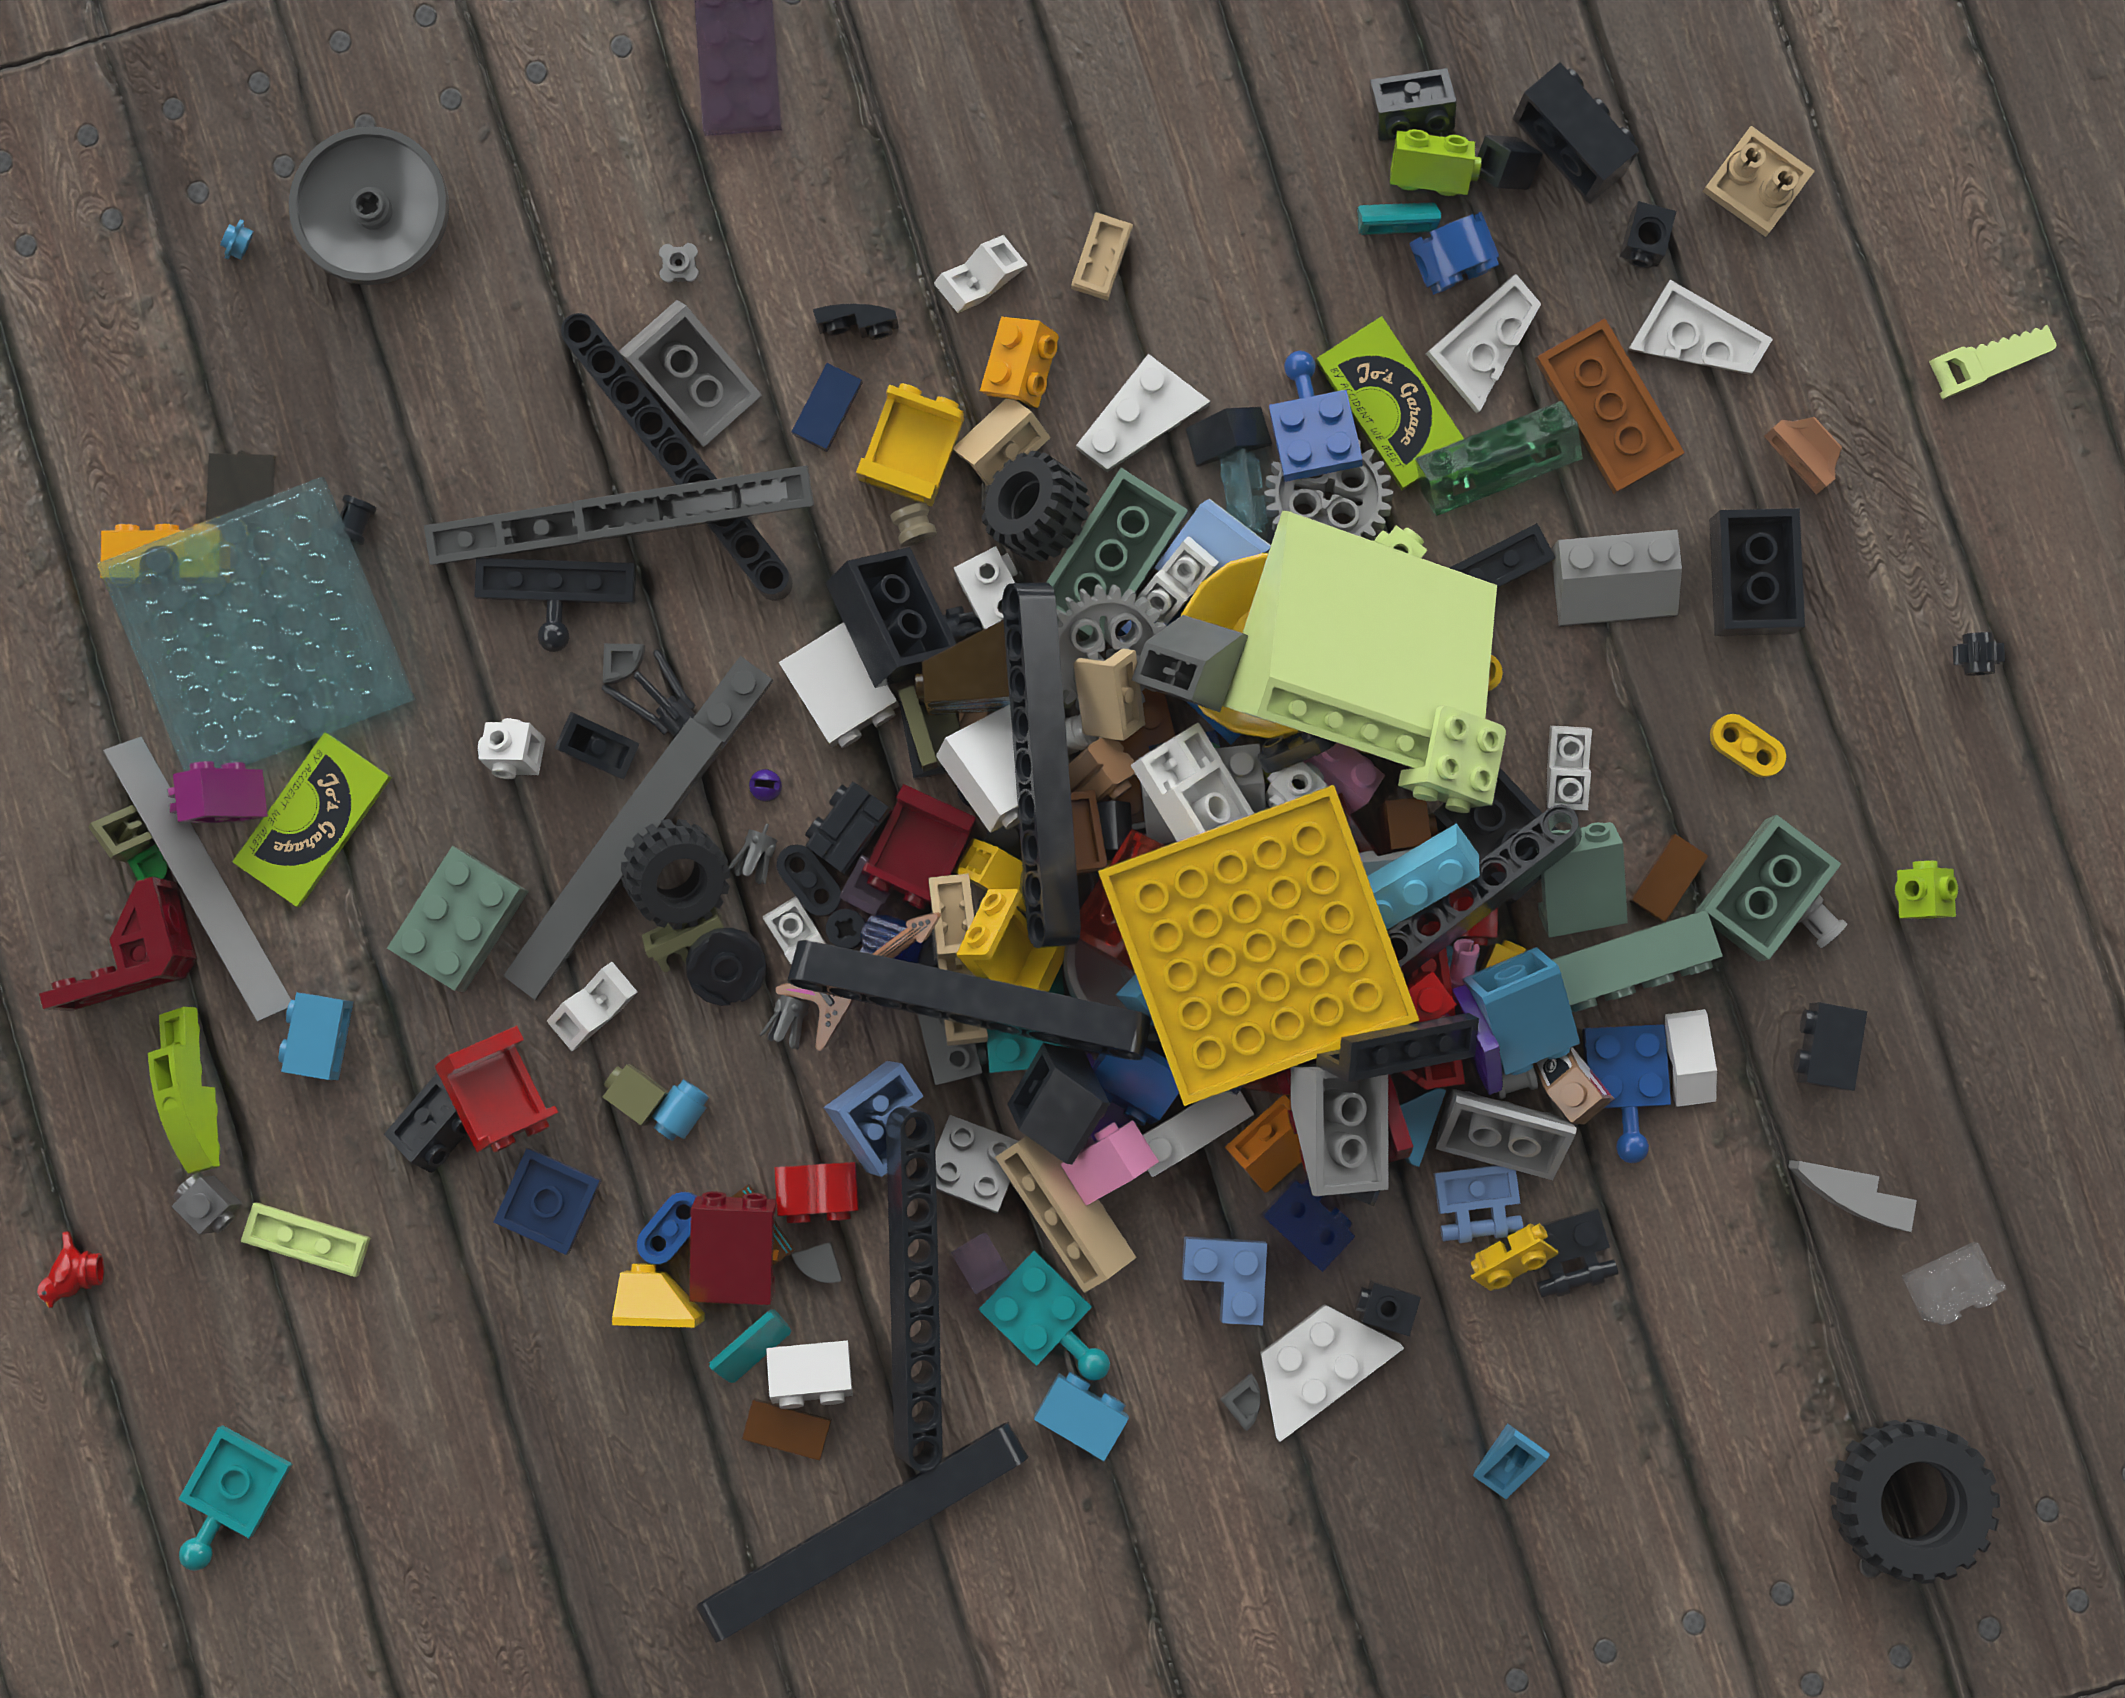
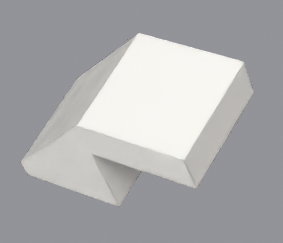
M1002 235L982 243L965 264L941 273L934 284L957 313L982 303L1024 270L1028 264L1006 237Z
M611 962L601 968L584 989L565 1000L547 1022L569 1049L573 1051L618 1014L635 996L637 990L615 964Z
M1706 1010L1665 1014L1666 1045L1668 1055L1673 1064V1099L1676 1107L1716 1102L1717 1067Z

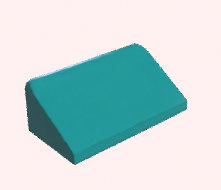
M1432 202L1360 205L1357 209L1358 232L1361 235L1431 232L1438 228L1441 221V212L1437 205Z
M770 1309L710 1361L709 1367L728 1382L734 1383L767 1355L766 1348L776 1347L791 1334L792 1330L775 1309Z

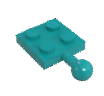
M1035 1250L978 1309L1036 1366L1060 1342L1078 1360V1369L1084 1378L1091 1381L1100 1380L1107 1375L1110 1369V1360L1104 1351L1098 1348L1089 1349L1071 1331L1093 1306Z
M224 1425L218 1427L178 1499L207 1515L197 1536L187 1540L181 1546L179 1551L181 1564L186 1569L192 1571L205 1568L212 1559L213 1551L210 1544L221 1524L247 1538L253 1537L293 1464Z

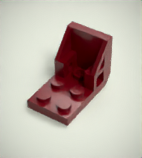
M156 877L136 881L109 939L117 969L115 966L104 967L91 971V979L77 981L76 977L51 983L52 990L39 993L42 1008L47 1010L74 1011L186 978L197 956L177 882Z

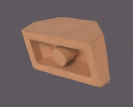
M1815 417L1797 421L1781 420L1764 436L1816 495L1835 480V467L1842 446Z

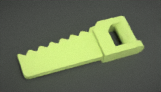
M2045 325L2042 330L2035 328L2031 333L2024 331L2020 336L2013 334L2009 340L2003 337L1998 343L1991 341L1987 346L1980 344L1976 349L1972 346L1967 348L1960 347L1929 361L1942 389V392L1939 393L1941 399L1944 400L1980 385L1990 377L2053 351L2057 345L2048 325ZM1948 362H1952L1960 367L1966 380L1965 382L1957 384Z

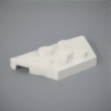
M1325 1304L1260 1352L1276 1438L1279 1442L1284 1440L1394 1357L1404 1347L1398 1341Z

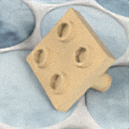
M1750 126L1702 192L1766 237L1812 176L1814 170Z

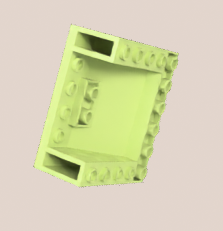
M1282 510L1243 633L1248 635L1222 706L1392 760L1411 768L1424 767L1435 713L1439 706L1450 705L1484 719L1486 718L1497 585L1304 516Z

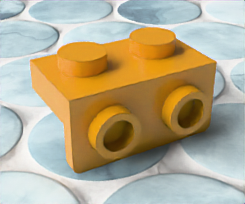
M1001 316L980 391L987 396L1020 400L1029 407L1038 408L1041 397L1046 390L1047 376L1052 359L1057 352L1059 335L1041 321Z

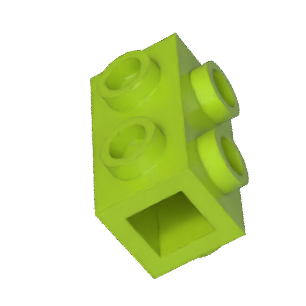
M1417 129L1407 132L1397 131L1390 166V184L1410 191L1419 188L1434 190L1445 196L1468 195L1470 181H1478L1481 157H1475V142L1468 141L1459 135L1439 137L1429 135Z

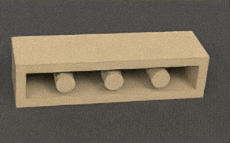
M1028 1136L995 1157L1084 1293L1106 1281L1137 1258L1100 1201L1097 1199L1086 1206L1060 1165L1063 1161Z

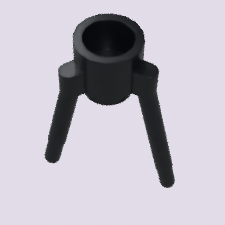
M656 649L653 655L679 700L674 696L666 700L650 681L638 671L634 673V678L660 705L656 710L660 718L607 684L602 686V690L653 724L663 735L670 732L675 738L689 718L693 719L696 715L692 711L696 705L684 692L661 651Z

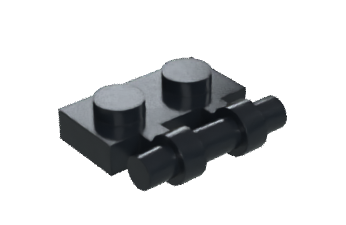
M1597 1208L1541 1224L1548 1235L1543 1241L1554 1247L1559 1253L1548 1259L1546 1264L1539 1268L1547 1267L1550 1275L1549 1279L1536 1282L1541 1298L1556 1294L1557 1297L1570 1294V1289L1589 1283L1592 1287L1605 1283V1278L1619 1274L1614 1259L1599 1263L1595 1252L1610 1248ZM1582 1257L1585 1268L1564 1274L1561 1262Z

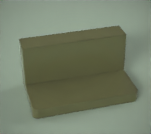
M914 686L898 690L923 771L926 772L942 767L936 755L944 739L960 730L956 714L929 716L926 705H919V698H917Z

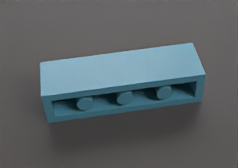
M1455 824L1368 875L1367 877L1386 930L1479 877V854L1459 826Z

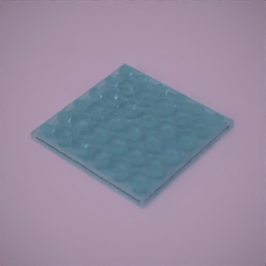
M325 477L314 479L97 563L184 771L190 770V763L203 761L214 762L215 768H221L222 764L243 762L246 766L321 737L324 733L334 732L416 700Z

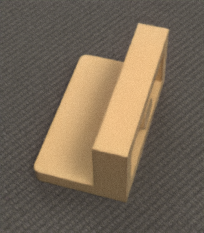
M1006 398L962 438L953 449L973 467L988 486L992 484L993 476L997 470L1000 472L1004 468L1003 464L1009 459L1014 461L1018 454L1024 452L1028 455L1030 451H1037L1051 437L1032 411L1015 399Z
M1121 649L1105 661L1079 658L1073 663L1082 729L1085 735L1124 741L1145 725L1140 684L1131 680L1137 666L1136 650Z

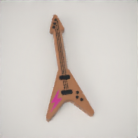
M935 912L908 920L905 930L873 954L894 958L914 942L922 943L926 941L940 919L941 913ZM790 983L781 984L776 987L777 994L811 1000L818 1005L820 1013L815 1047L819 1051L827 1047L854 1002L851 999L798 988Z

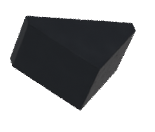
M1261 407L1225 408L1186 428L1196 467L1272 445Z

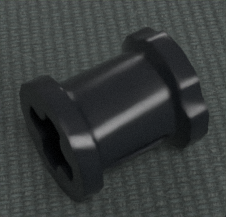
M344 494L342 499L344 506L336 525H332L329 532L345 540L363 545L365 538L362 535L370 515L375 514L377 507Z

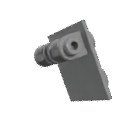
M949 1115L936 1148V1190L998 1213L1010 1179L995 1157L1017 1143L1018 1140Z

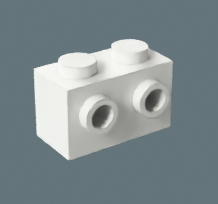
M995 546L954 567L955 576L973 611L981 621L983 630L1003 620V591L1006 585L1015 583L1012 577L1018 574L1008 553L1001 556Z
M848 1340L766 1348L769 1396L772 1404L779 1403L781 1409L803 1407L805 1400L820 1399V1404L822 1405L840 1404L845 1402L844 1397L853 1396Z

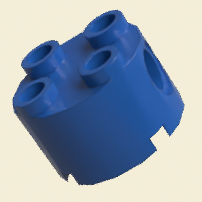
M1482 212L1476 215L1472 214L1430 232L1431 237L1423 240L1421 236L1409 243L1426 288H1431L1433 295L1455 286L1456 283L1463 280L1461 276L1463 274H1467L1468 279L1471 280L1491 271L1490 269L1499 265L1497 258L1500 256Z

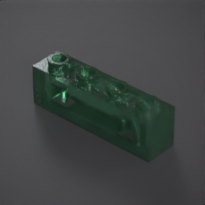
M1560 401L1448 446L1436 449L1415 458L1421 492L1435 515L1439 516L1579 461L1583 457L1578 423L1564 403ZM1554 446L1560 453L1540 463H1536L1530 456L1539 453V458H1545V450ZM1470 479H1473L1476 488L1453 496V486L1460 483L1466 489L1470 487Z

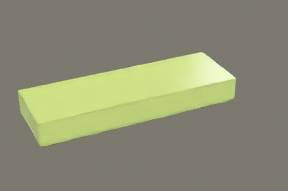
M256 1202L252 1205L241 1242L346 1275L358 1277L371 1238Z

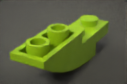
M184 1006L159 1015L161 1049L148 1053V1063L154 1099L167 1138L187 1173L195 1174L220 1166V1144L218 1142L217 1128L218 1106L216 1103L215 1087L202 1086L200 1026L198 1024L197 1008Z

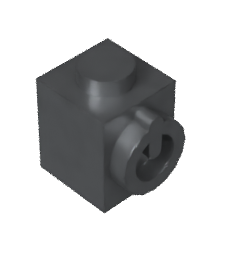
M197 1172L178 1187L173 1195L177 1201L172 1207L201 1235L213 1232L219 1233L224 1230L235 1218L233 1213L242 1202L215 1176L204 1177L200 1172Z

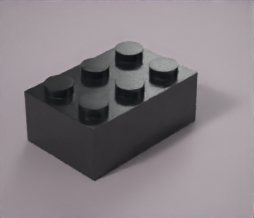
M1559 62L1524 92L1512 119L1582 197L1591 204L1625 175L1639 149L1636 146L1637 142L1632 133L1624 127L1619 128L1610 118V111L1605 103L1599 98L1593 99L1583 88L1584 83L1581 77L1573 69L1569 68L1567 70Z
M1800 508L1719 510L1709 519L1714 636L1795 634L1805 627Z
M910 547L847 560L825 583L874 688L914 679L915 674H923V661L956 644Z
M1500 767L1492 805L1470 808L1468 813H1460L1446 809V803L1443 802L1431 813L1435 814L1437 828L1440 832L1457 824L1478 852L1481 860L1542 814L1540 809ZM1554 826V827L1552 828V831L1558 830V829ZM1527 847L1521 851L1518 858L1529 861L1534 859L1538 852L1534 847ZM1494 872L1487 878V882L1491 886H1498L1504 882L1507 875L1502 872ZM1541 875L1506 901L1508 905L1521 898L1541 879Z

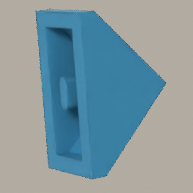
M1432 1088L1400 1103L1413 1144L1411 1156L1405 1158L1408 1164L1420 1166L1446 1090Z
M1507 1423L1476 1468L1473 1476L1507 1499L1548 1459L1550 1454Z

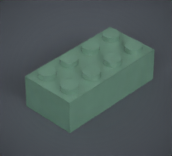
M1120 468L1082 526L1083 529L1080 535L1075 537L1073 544L1068 548L1046 582L1053 587L1055 592L1056 609L1066 613L1069 608L1065 598L1069 597L1075 603L1081 601L1080 589H1084L1092 597L1094 596L1096 585H1100L1106 595L1109 594L1112 585H1117L1120 588L1121 597L1128 589H1132L1137 596L1155 569L1154 567L1186 521L1188 510L1123 468ZM1101 616L1099 619L1100 628L1102 629L1103 639L1106 644L1107 641L1104 638L1106 617ZM1082 626L1078 629L1076 635L1087 640L1092 634V626Z
M1704 910L1551 960L1559 966L1571 1011L1577 1012L1598 1005L1595 997L1604 995L1605 1001L1636 993L1635 984L1642 983L1643 989L1674 981L1673 972L1680 971L1682 977L1713 968L1711 960L1722 957V953L1708 912Z

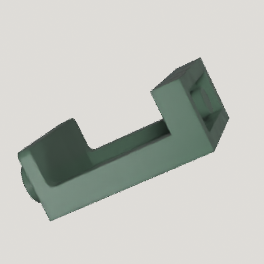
M1592 823L1587 827H1582L1580 844L1541 874L1543 902L1538 903L1539 917L1549 938L1628 923L1623 842L1613 823ZM1554 830L1551 832L1554 835L1560 836L1567 834L1570 830Z

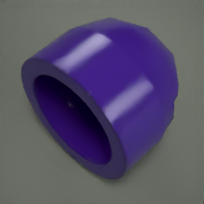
M762 769L755 772L750 778L749 789L756 799L769 802L779 796L782 790V782L775 772L769 769ZM755 781L775 782L774 789L755 787Z

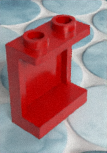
M517 1026L449 1054L434 1066L477 1153L489 1147L492 1148L494 1153L505 1149L516 1142L515 1135L524 1131L528 1137H531L549 1128L550 1125L547 1120L559 1113L555 1105L546 1109L515 1047L524 1040Z

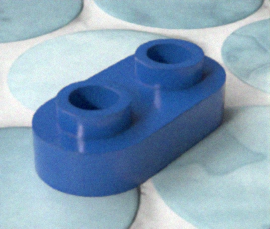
M680 1192L672 1195L644 1227L637 1239V1250L646 1262L662 1264L671 1260L690 1238L691 1217L687 1220L680 1218L678 1209L682 1204H686L691 1208L697 1195L690 1192ZM655 1236H662L665 1239L666 1247L664 1250L658 1251L653 1247L652 1241Z

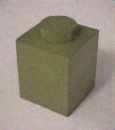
M626 1064L623 1069L619 1066L616 1067L604 1083L608 1090L603 1095V1098L643 1126L647 1125L653 1118L652 1115L669 1091L634 1065Z

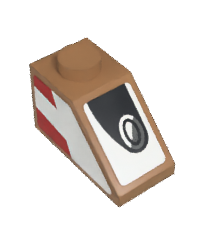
M1573 1047L1570 1048L1568 1054L1560 1058H1545L1533 1063L1546 1092L1572 1124H1585L1614 1100L1613 1096Z

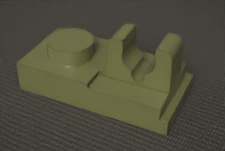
M714 906L710 910L713 916L707 921L703 916L697 919V926L690 928L687 923H682V929L673 930L668 923L665 928L659 926L642 934L648 958L653 957L663 972L670 971L667 957L673 952L681 955L682 960L686 963L689 953L687 946H692L701 935L717 928H724L718 908Z

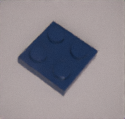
M526 1148L493 1223L568 1255L602 1180L531 1148Z

